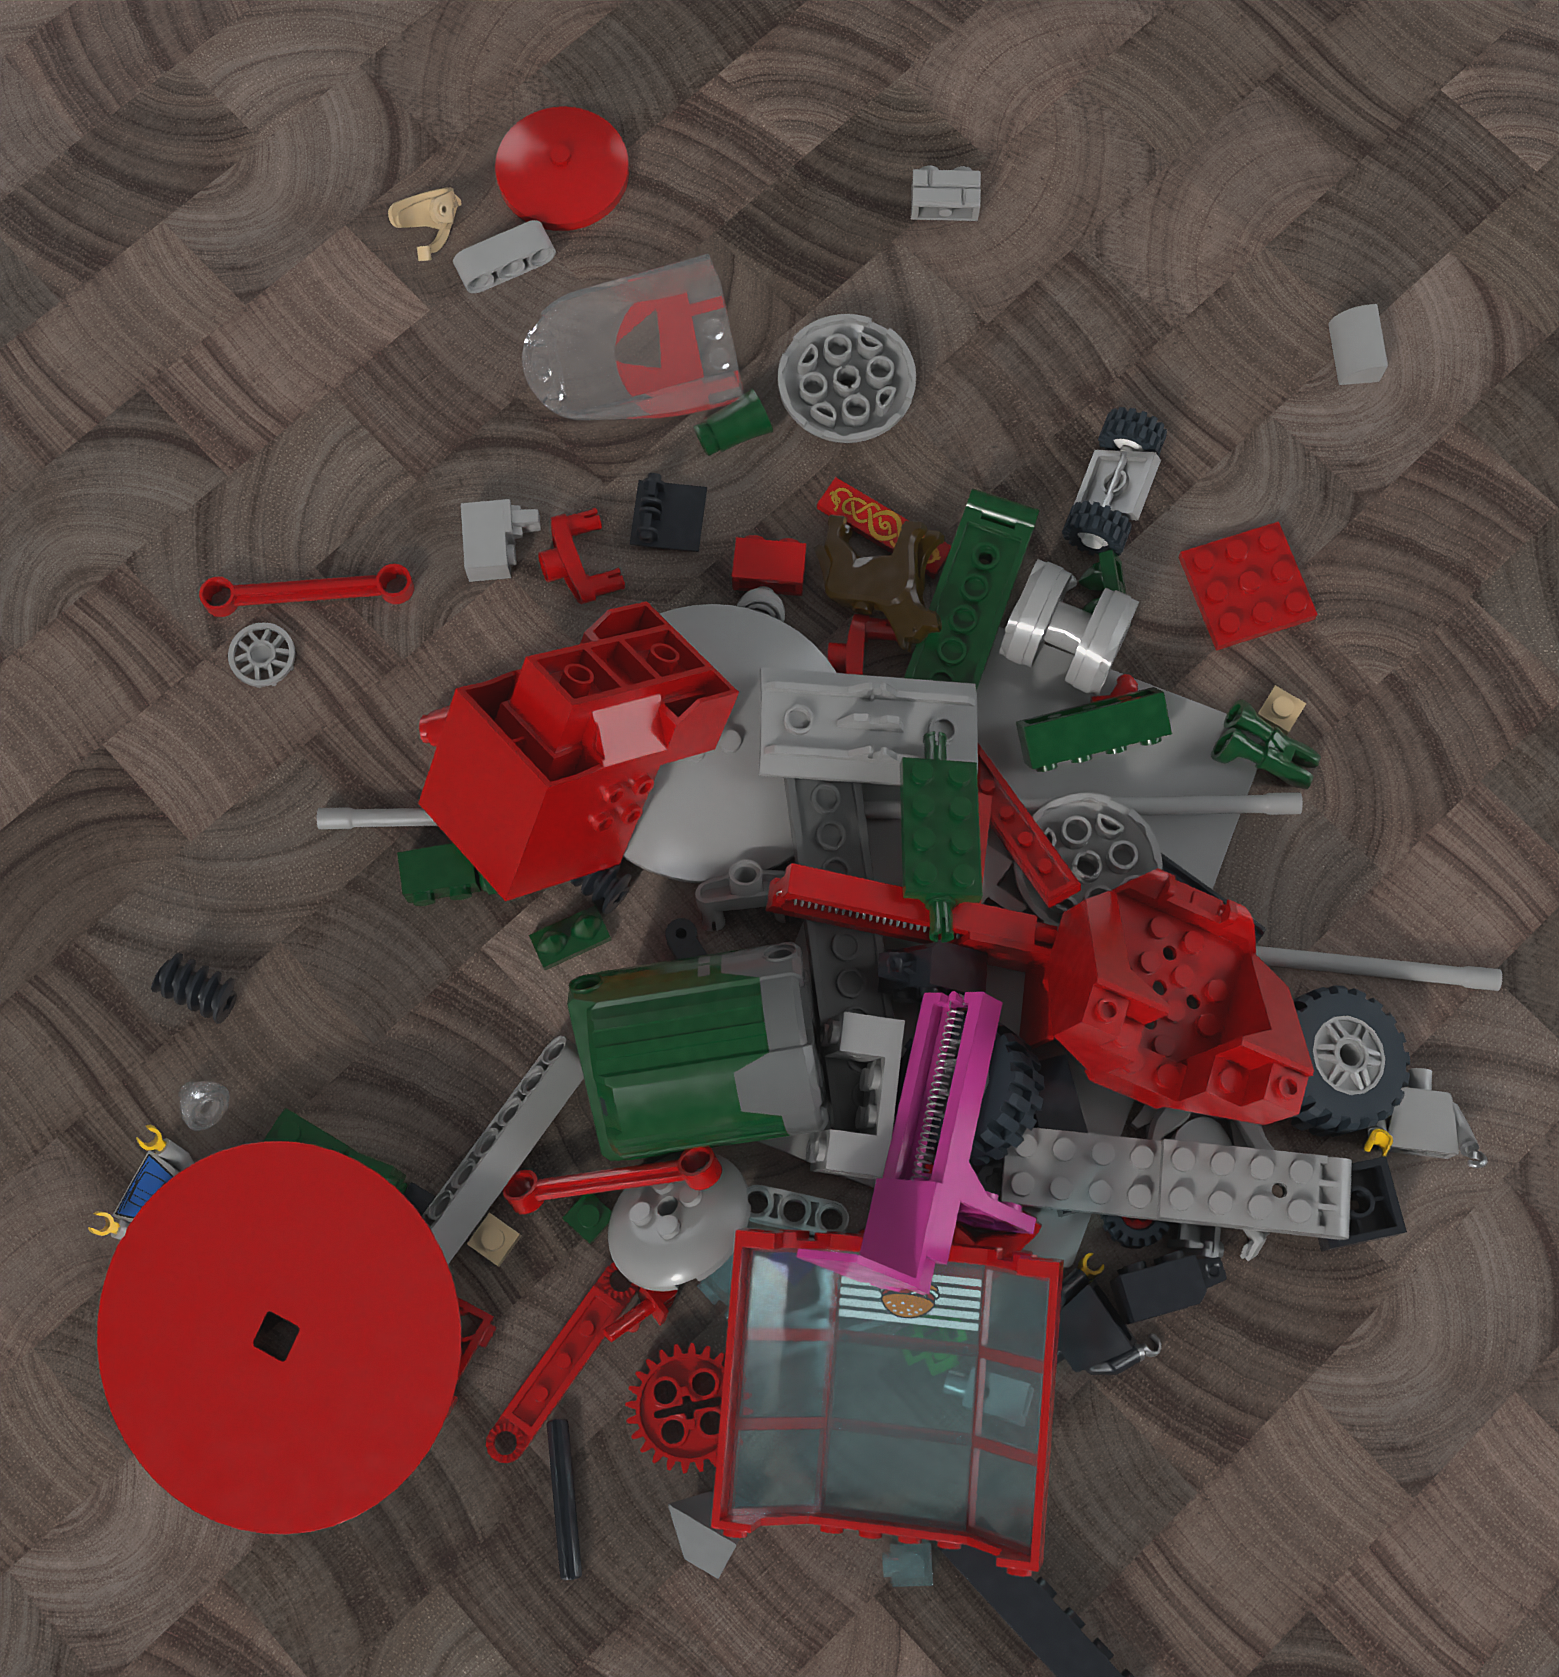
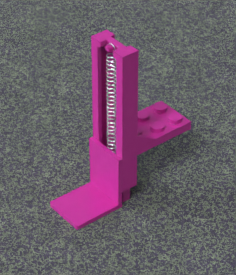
M955 991L951 992L949 996L942 992L924 993L883 1178L876 1179L860 1255L798 1249L797 1258L858 1282L870 1283V1285L880 1289H888L894 1292L908 1289L925 1295L929 1294L935 1264L947 1265L956 1221L973 1229L1033 1234L1036 1218L1021 1212V1205L1006 1201L999 1202L997 1194L985 1191L969 1163L1003 1002L985 992H965V996ZM957 1008H968L932 1174L923 1173L921 1170L930 1171L929 1169L922 1168L923 1163L932 1164L931 1162L924 1161V1156L933 1157V1155L925 1153L926 1148L935 1149L928 1147L927 1142L936 1143V1140L928 1139L929 1134L938 1135L937 1133L930 1132L931 1127L939 1128L937 1125H932V1119L941 1121L940 1118H934L933 1115L934 1112L943 1113L942 1111L935 1110V1105L944 1106V1104L936 1103L937 1098L946 1099L943 1096H938L939 1090L947 1092V1090L939 1088L940 1083L949 1085V1083L941 1081L942 1076L950 1078L949 1075L943 1074V1069L952 1070L951 1068L944 1067V1063H954L953 1061L946 1060V1055L955 1056L952 1053H947L948 1048L957 1049L954 1046H949L950 1041L958 1042V1040L950 1039L951 1034L960 1035L957 1032H952L953 1027L961 1028V1026L954 1025L953 1023L954 1020L963 1021L961 1018H955V1014H965L962 1011H957Z

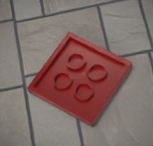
M1279 521L1181 551L1178 558L1216 651L1315 620L1318 615Z

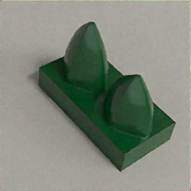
M1113 550L1099 553L1100 561L1089 567L1078 581L1079 584L1090 590L1104 591L1105 588L1127 594L1122 562ZM1101 596L1087 603L1082 610L1093 614Z
M596 905L529 935L544 970H548L611 941L609 932Z

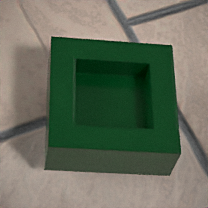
M592 1193L584 1194L562 1219L592 1245L609 1226L612 1211Z

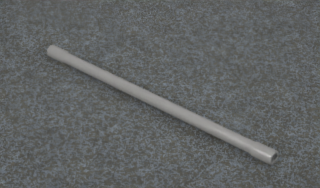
M1256 946V955L1267 966L1461 985L1465 988L1499 991L1502 985V971L1494 968L1457 967ZM1165 947L1163 949V955L1174 956L1170 948Z

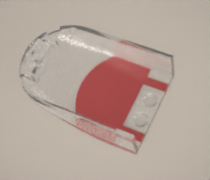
M709 254L568 293L552 302L541 312L543 316L532 331L529 329L523 346V371L531 390L546 408L569 419L586 421L630 420L680 416L729 405L744 394L722 284Z

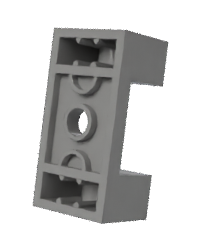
M842 1012L829 1018L827 1024L822 1025L819 1043L821 1047H824L823 1057L866 1062L868 1064L867 1068L862 1069L860 1076V1091H864L863 1107H858L855 1118V1127L860 1130V1133L832 1129L815 1132L814 1139L808 1140L806 1148V1161L811 1162L810 1171L865 1179L883 1178L893 1132L905 1020Z

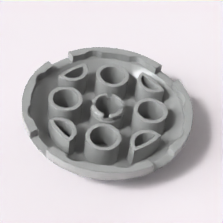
M856 314L827 316L805 326L793 337V341L785 353L782 354L778 368L779 393L790 416L809 433L821 439L837 443L862 442L873 439L890 430L907 412L914 397L916 387L914 360L902 338L891 328L887 330L881 325L872 322V318ZM850 380L854 384L848 388V386L842 385L839 382Z
M1078 793L1060 797L1040 808L1032 816L1081 883L1080 892L1048 908L1013 859L1014 877L1024 903L1040 921L1045 924L1058 926V928L1063 913L1085 899L1110 891L1154 869L1159 868L1162 870L1159 844L1146 821L1132 808L1128 809L1122 804L1111 800V797L1094 793ZM1081 861L1090 862L1095 868V873L1092 876L1081 873L1079 869L1077 870V863Z
M683 1152L667 1155L653 1163L677 1160ZM715 1154L722 1166V1174L713 1186L704 1190L691 1189L685 1181L623 1190L610 1217L608 1243L616 1267L630 1282L652 1291L678 1290L677 1285L686 1283L695 1278L698 1281L707 1278L730 1258L734 1252L735 1232L737 1229L747 1228L751 1213V1205L748 1202L746 1188L748 1187L747 1182L733 1163ZM706 1165L701 1166L695 1172L702 1170Z

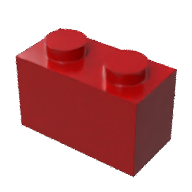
M748 535L744 538L736 537L732 570L733 590L750 591L760 586H766L771 588L776 594L802 596L806 564V543H800L792 538H783L779 541L765 540L758 535Z

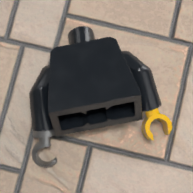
M1088 1253L1079 1261L1078 1269H1074L1062 1280L1057 1364L1066 1359L1076 1373L1085 1370L1090 1375H1118L1143 1361L1145 1355L1148 1357L1157 1356L1161 1350V1342L1158 1336L1151 1333L1148 1337L1154 1341L1155 1348L1153 1351L1145 1343L1141 1345L1136 1343L1137 1340L1094 1279L1102 1273L1104 1264L1096 1271L1090 1270L1087 1267V1260L1093 1253ZM1045 1344L1037 1349V1353L1042 1359L1045 1356Z

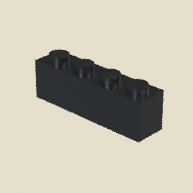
M1066 1054L1039 1060L1041 1070L1038 1073L1044 1076L1045 1088L1039 1091V1096L1043 1098L1041 1111H1035L1033 1118L1037 1122L1033 1128L1088 1133ZM1057 1210L1058 1217L1079 1213Z

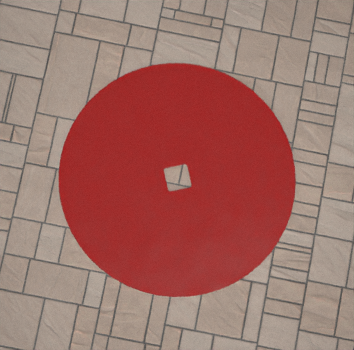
M265 1141L244 1144L212 1154L176 1174L154 1193L127 1227L125 1236L121 1238L107 1270L100 1298L97 1320L99 1369L108 1405L124 1441L142 1467L171 1496L193 1511L215 1522L239 1530L262 1534L312 1532L332 1527L357 1517L380 1503L416 1470L431 1449L449 1412L458 1381L461 1359L459 1303L449 1266L430 1227L412 1203L379 1173L342 1153L313 1144L291 1141ZM269 1311L299 1327V1333L285 1361L275 1358L254 1345L256 1335Z

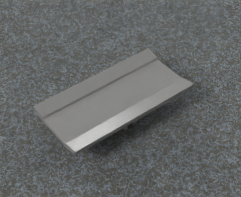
M760 668L761 708L758 776L900 786V762L902 757L925 759L923 736L931 731H935V741H938L939 732L946 734L947 760L977 762L978 774L977 695L975 684Z

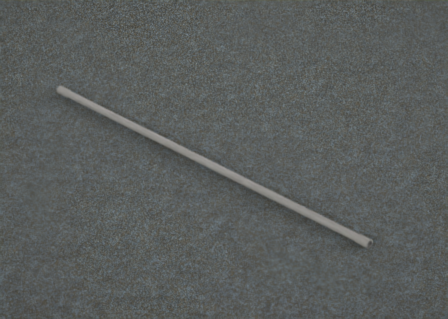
M1300 792L1267 793L1264 795L1111 797V800L1122 804L1128 809L1132 808L1139 815L1232 813L1285 815L1301 814L1303 807L1302 794ZM1027 798L1019 800L1030 815L1033 816L1040 808L1058 798ZM901 800L863 801L866 819H901ZM341 807L318 808L317 810L318 829L438 826L423 808L353 809Z

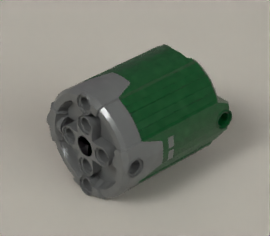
M792 941L601 971L578 976L569 982L567 1006L601 1154L608 1160H635L681 1153L687 1149L706 1146L714 1148L823 1131L829 1123L826 1085L823 1081L817 1044V1019L808 970L803 968L801 948Z

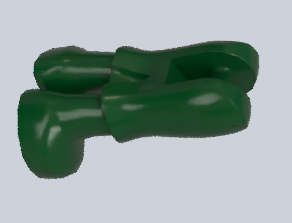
M1243 699L1236 701L1224 720V727L1228 730L1215 743L1211 758L1219 763L1226 764L1237 757H1241L1255 763L1256 768L1269 771L1293 787L1309 789L1313 781V775L1307 770L1291 763V761L1307 768H1316L1319 765L1321 756L1311 747L1286 736L1277 726L1272 727L1258 716L1255 709ZM1243 733L1250 734L1262 741L1257 744Z

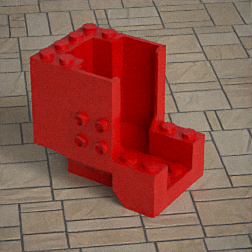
M647 601L609 609L584 632L580 644L526 656L522 669L505 673L488 681L455 689L418 804L504 901L619 865L637 821L643 813L644 804L654 786V780L660 765L715 750L739 691Z

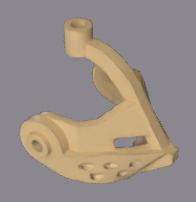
M446 187L402 199L390 206L388 217L391 224L396 228L427 226L439 229L435 240L431 244L417 247L418 261L432 260L431 253L439 251L446 243L451 226L454 223L457 207L461 206V199L454 194L453 188Z

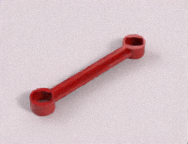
M400 564L386 565L380 569L377 575L233 585L224 577H212L202 584L199 598L206 610L216 617L229 616L238 606L382 596L388 603L402 604L413 595L414 582L409 571ZM396 575L406 577L407 584L400 592L388 593L384 590L389 581L397 578ZM222 588L230 589L231 595L225 604L212 606L208 603L212 601L214 594L222 591Z
M706 1146L687 1149L677 1160L539 1179L531 1170H521L514 1173L503 1188L502 1193L516 1213L529 1214L537 1210L548 1199L685 1181L691 1189L704 1190L713 1186L720 1179L722 1166L713 1150ZM706 1165L702 1170L695 1172L701 1166Z

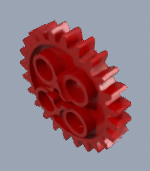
M690 1343L687 1354L682 1353L678 1344L674 1345V1356L669 1357L662 1349L659 1350L661 1362L656 1364L654 1361L647 1359L646 1363L650 1372L645 1374L636 1371L635 1373L642 1381L641 1386H629L628 1390L637 1395L636 1401L625 1403L626 1407L636 1409V1415L628 1418L626 1422L638 1424L639 1429L631 1437L632 1439L644 1437L646 1442L642 1445L640 1451L644 1453L653 1448L655 1450L652 1460L654 1464L663 1457L668 1458L667 1470L669 1471L672 1470L677 1461L681 1462L683 1473L688 1472L690 1462H695L699 1472H703L704 1460L709 1459L716 1467L719 1433L715 1435L706 1434L702 1430L701 1420L708 1412L720 1414L721 1405L695 1410L694 1418L688 1419L684 1413L663 1418L655 1417L656 1411L684 1405V1398L690 1396L691 1401L696 1403L717 1397L722 1398L724 1377L722 1363L725 1354L720 1353L714 1360L711 1359L710 1346H706L701 1355L697 1354L694 1343ZM709 1373L714 1377L715 1387L710 1394L699 1395L695 1392L693 1382L698 1374ZM664 1381L672 1382L677 1389L675 1399L668 1404L660 1403L655 1395L657 1386ZM742 1392V1401L749 1398L751 1393ZM741 1403L740 1416L752 1413V1409L742 1406ZM671 1420L680 1421L684 1427L683 1439L675 1444L669 1443L663 1436V1428ZM739 1437V1438H738V1444L741 1445V1444H742V1440H741L740 1437Z

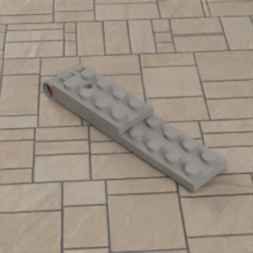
M1027 1128L1022 1135L1024 1141L1017 1148L1012 1145L1007 1148L1008 1155L1003 1160L1000 1201L1012 1202L1021 1206L1326 1239H1349L1352 1160L1346 1158L1171 1139L1158 1141L1033 1128L1031 1131ZM1273 1185L1281 1187L1283 1191L1281 1198L1274 1196L1272 1193Z

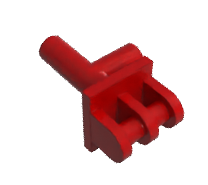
M640 1287L637 1296L642 1302L604 1328L603 1333L605 1337L612 1343L627 1331L634 1333L639 1330L642 1320L651 1314L661 1326L666 1321L669 1313L668 1308L672 1306L678 1290L652 1291Z

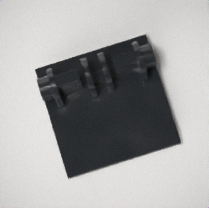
M649 473L648 478L638 480L629 545L699 552L707 487L665 483L661 480L662 476L658 473Z

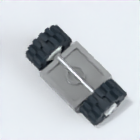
M1119 407V410L1114 408L1107 414L1098 441H1100L1099 445L1105 447V449L1094 451L1074 505L1071 507L1062 530L1064 539L1069 540L1068 543L1071 546L1077 545L1078 550L1082 552L1084 550L1089 551L1088 554L1092 556L1095 553L1099 555V553L1113 550L1117 556H1120L1123 552L1132 526L1131 522L1128 521L1139 520L1161 462L1159 454L1167 436V429H1164L1165 425L1162 422L1156 423L1158 418L1155 416L1149 418L1145 411L1137 413L1135 408H1130L1127 411L1125 407Z

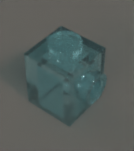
M924 1541L921 1544L889 1543V1552H882L883 1577H890L892 1587L933 1586L930 1542Z

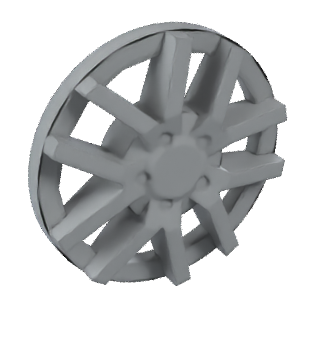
M255 623L249 625L236 634L229 646V665L237 678L248 685L256 686L257 688L270 685L276 686L277 682L281 681L290 670L294 669L293 664L296 656L294 643L289 634L275 624ZM265 629L260 640L253 633V631ZM273 631H275L279 635L273 643H270L269 639ZM247 635L254 641L249 647L241 641ZM284 640L288 643L289 649L279 648ZM238 645L246 653L235 657V652ZM277 656H289L287 663L278 661ZM249 660L250 663L240 670L237 668L236 665ZM273 667L282 668V670L275 675ZM268 669L269 679L261 680V671ZM255 670V680L245 676Z

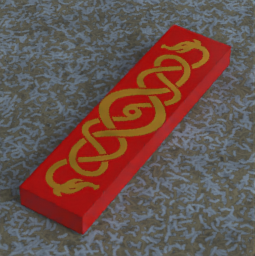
M835 477L817 503L819 511L828 516H845L847 518L846 524L851 526L856 533L891 554L899 537L901 526L905 521H909ZM943 541V544L937 546L928 559L925 568L926 575L935 579L946 563L951 545Z

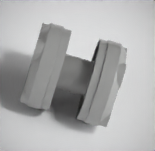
M1037 559L1020 599L1009 618L999 653L1015 663L1032 667L1045 642L1071 652L1075 655L1067 672L1065 682L1085 693H1093L1099 696L1128 632L1139 601L1120 591L1105 588L1093 614L1063 602L1072 573L1051 562Z

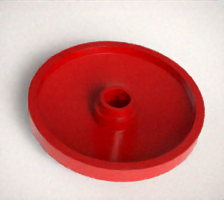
M561 106L536 111L517 122L505 135L498 148L495 172L498 187L505 203L519 218L525 222L532 220L540 221L546 230L570 231L598 222L617 206L627 188L629 162L627 150L621 136L608 121L585 109Z

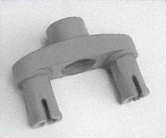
M743 859L732 864L728 874L702 882L696 889L695 897L697 907L702 914L703 928L707 931H713L712 922H715L716 931L723 929L726 922L723 911L767 906L770 882L775 877L780 879L784 877L786 871L762 870L757 862ZM774 913L777 921L786 923L785 915ZM789 916V922L796 920L797 917Z

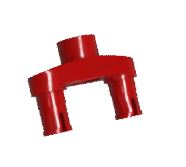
M595 507L569 516L563 513L551 517V534L554 548L538 552L540 567L546 582L549 583L563 578L574 598L580 604L596 601L597 596L625 589V582L619 567L593 576L585 574L574 545L573 536L602 529L600 516L597 515L598 511Z
M854 614L847 643L829 642L828 661L836 673L863 675L864 643H868V639L897 641L888 619L869 618V615Z

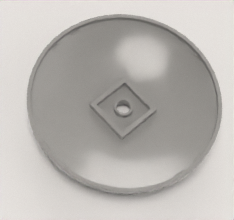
M704 604L676 608L660 613L676 631L739 691V694L715 750L660 765L654 780V786L648 794L643 807V813L637 821L623 857L651 873L688 883H702L708 879L726 875L729 873V868L732 864L743 859L757 862L762 870H772L794 857L784 778L758 776L761 708L760 668L836 673V671L821 651L799 631L783 621L762 612L733 605Z

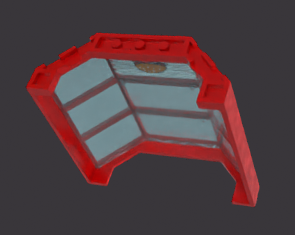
M760 1228L737 1229L735 1232L711 1528L722 1529L723 1535L727 1537L746 1538L748 1533H752L760 1526L813 1524L820 1525V1531L832 1534L843 1533L844 1529L858 1530L860 1537L869 1539H880L883 1534L896 1535L899 1542L906 1544H921L922 1539L937 1541V1546L944 1549H961V1545L964 1544L997 1556L996 1566L1007 1568V1573L1010 1575L1028 1577L1032 1576V1571L1039 1572L1044 1559L1064 1260L1041 1258L1035 1254L1013 1251L1012 1258L1003 1257L1002 1248L952 1243L947 1265L935 1264L929 1294L921 1295L908 1289L901 1290L900 1292L880 1289L870 1285V1283L858 1282L796 1257L798 1249L860 1255L864 1234L827 1231V1233L815 1232L814 1238H809L810 1231L780 1229V1231H772Z

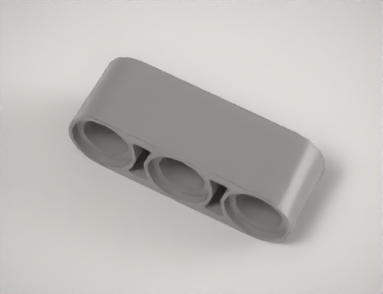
M532 220L463 249L455 255L453 264L466 290L469 293H479L547 264L556 255V250L542 223Z
M764 1185L747 1187L748 1198L754 1194H761L768 1201V1206L763 1212L750 1213L749 1221L781 1229L810 1231L809 1235L815 1236V1232H845L847 1229L849 1214L847 1209L839 1202ZM791 1202L801 1204L805 1209L804 1217L797 1222L787 1220L783 1214L787 1204ZM829 1210L838 1212L842 1217V1225L835 1230L826 1229L821 1223V1216L824 1212Z

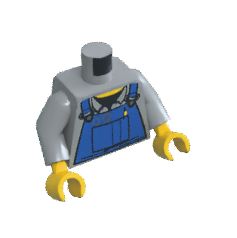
M146 1125L150 1131L155 1133V1138L149 1143L142 1142L138 1137H136V1140L143 1149L149 1150L113 1215L111 1216L102 1211L93 1213L105 1218L106 1224L104 1228L97 1230L88 1227L89 1231L101 1236L111 1233V1237L121 1240L125 1236L129 1224L154 1193L176 1174L194 1164L190 1154L170 1139H162L161 1133L155 1126Z

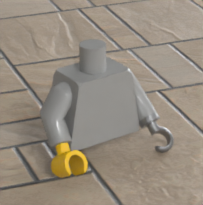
M1409 1069L1408 1087L1401 1088L1405 1094L1400 1105L1395 1106L1393 1113L1385 1120L1378 1121L1376 1125L1367 1127L1368 1139L1364 1145V1150L1370 1152L1373 1145H1376V1150L1382 1151L1383 1157L1388 1152L1449 1159L1458 1155L1460 1150L1462 1155L1480 1160H1468L1467 1164L1469 1167L1482 1168L1488 1162L1486 1155L1478 1151L1479 1145L1471 1127L1458 1104L1453 1102L1451 1093L1432 1090V1070Z

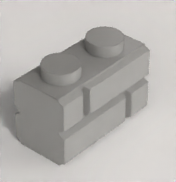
M935 166L913 169L911 220L978 221L981 171H972L971 168L965 166L957 167L954 170H939Z

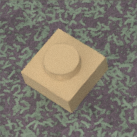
M1275 685L1258 712V716L1272 727L1277 726L1287 736L1306 703Z
M488 1213L467 1245L500 1267L522 1235L491 1213Z

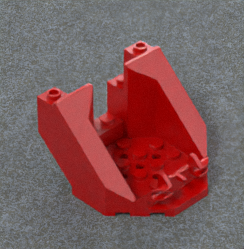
M1157 868L1110 891L1087 898L1063 913L1042 982L1046 991L1049 990L1053 1036L1087 1069L1084 1071L1089 1081L1156 1109L1168 1107L1260 1125H1267L1299 1115L1308 1078L1313 1076L1314 1073L1313 1064L1289 987L1256 955L1255 925L1250 912L1245 906L1229 899L1227 904H1224L1221 899L1177 881L1175 875ZM1165 947L1170 948L1173 952L1172 960H1167L1164 957L1163 949ZM1155 981L1162 984L1164 988L1162 995L1154 991L1153 984ZM1188 996L1195 998L1197 1002L1195 1009L1187 1005ZM1154 1022L1152 1029L1145 1027L1146 1024Z

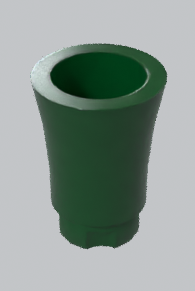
M752 388L734 402L704 418L705 421L693 427L703 450L708 456L717 453L719 450L722 453L750 439L773 432L769 417Z

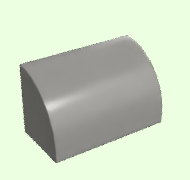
M1377 304L1357 306L1341 312L1331 319L1328 324L1338 384L1379 382L1388 367Z

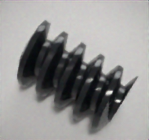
M616 865L609 869L607 868L570 880V883L575 887L582 885L581 893L585 896L592 895V903L596 906L603 904L602 912L608 914L616 909L628 894V883L632 876L628 873L618 878L617 875L621 866Z
M177 952L156 973L151 986L152 992L157 993L161 991L162 997L166 999L174 997L176 1004L185 1005L187 1003L190 1011L196 1012L200 1010L201 1016L205 1018L213 1016L215 1023H222L229 1016L236 1001L237 994L233 990L235 979L229 978L222 985L220 984L222 973L216 971L209 979L207 978L209 966L203 965L195 972L196 960L190 959L183 966L181 965L183 954Z

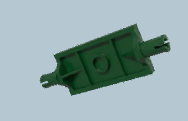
M931 731L923 736L925 759L902 757L900 762L903 898L919 899L925 904V908L929 910L930 915L929 939L938 942V934H941V943L954 939L952 910L956 905L963 902L980 903L983 896L977 762L947 760L946 734L939 732L938 741H935V731Z

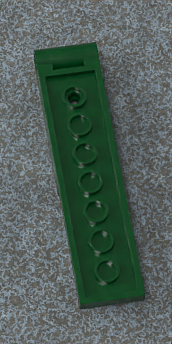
M972 488L929 610L936 611L942 621L941 632L930 633L921 643L916 644L904 678L975 684L977 692L1040 510ZM985 559L990 563L982 564L980 560Z

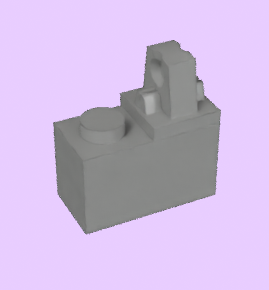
M510 499L461 503L464 567L469 582L511 578V566L517 564L516 539L522 538L523 533L541 530L538 509L521 510L519 505H511Z

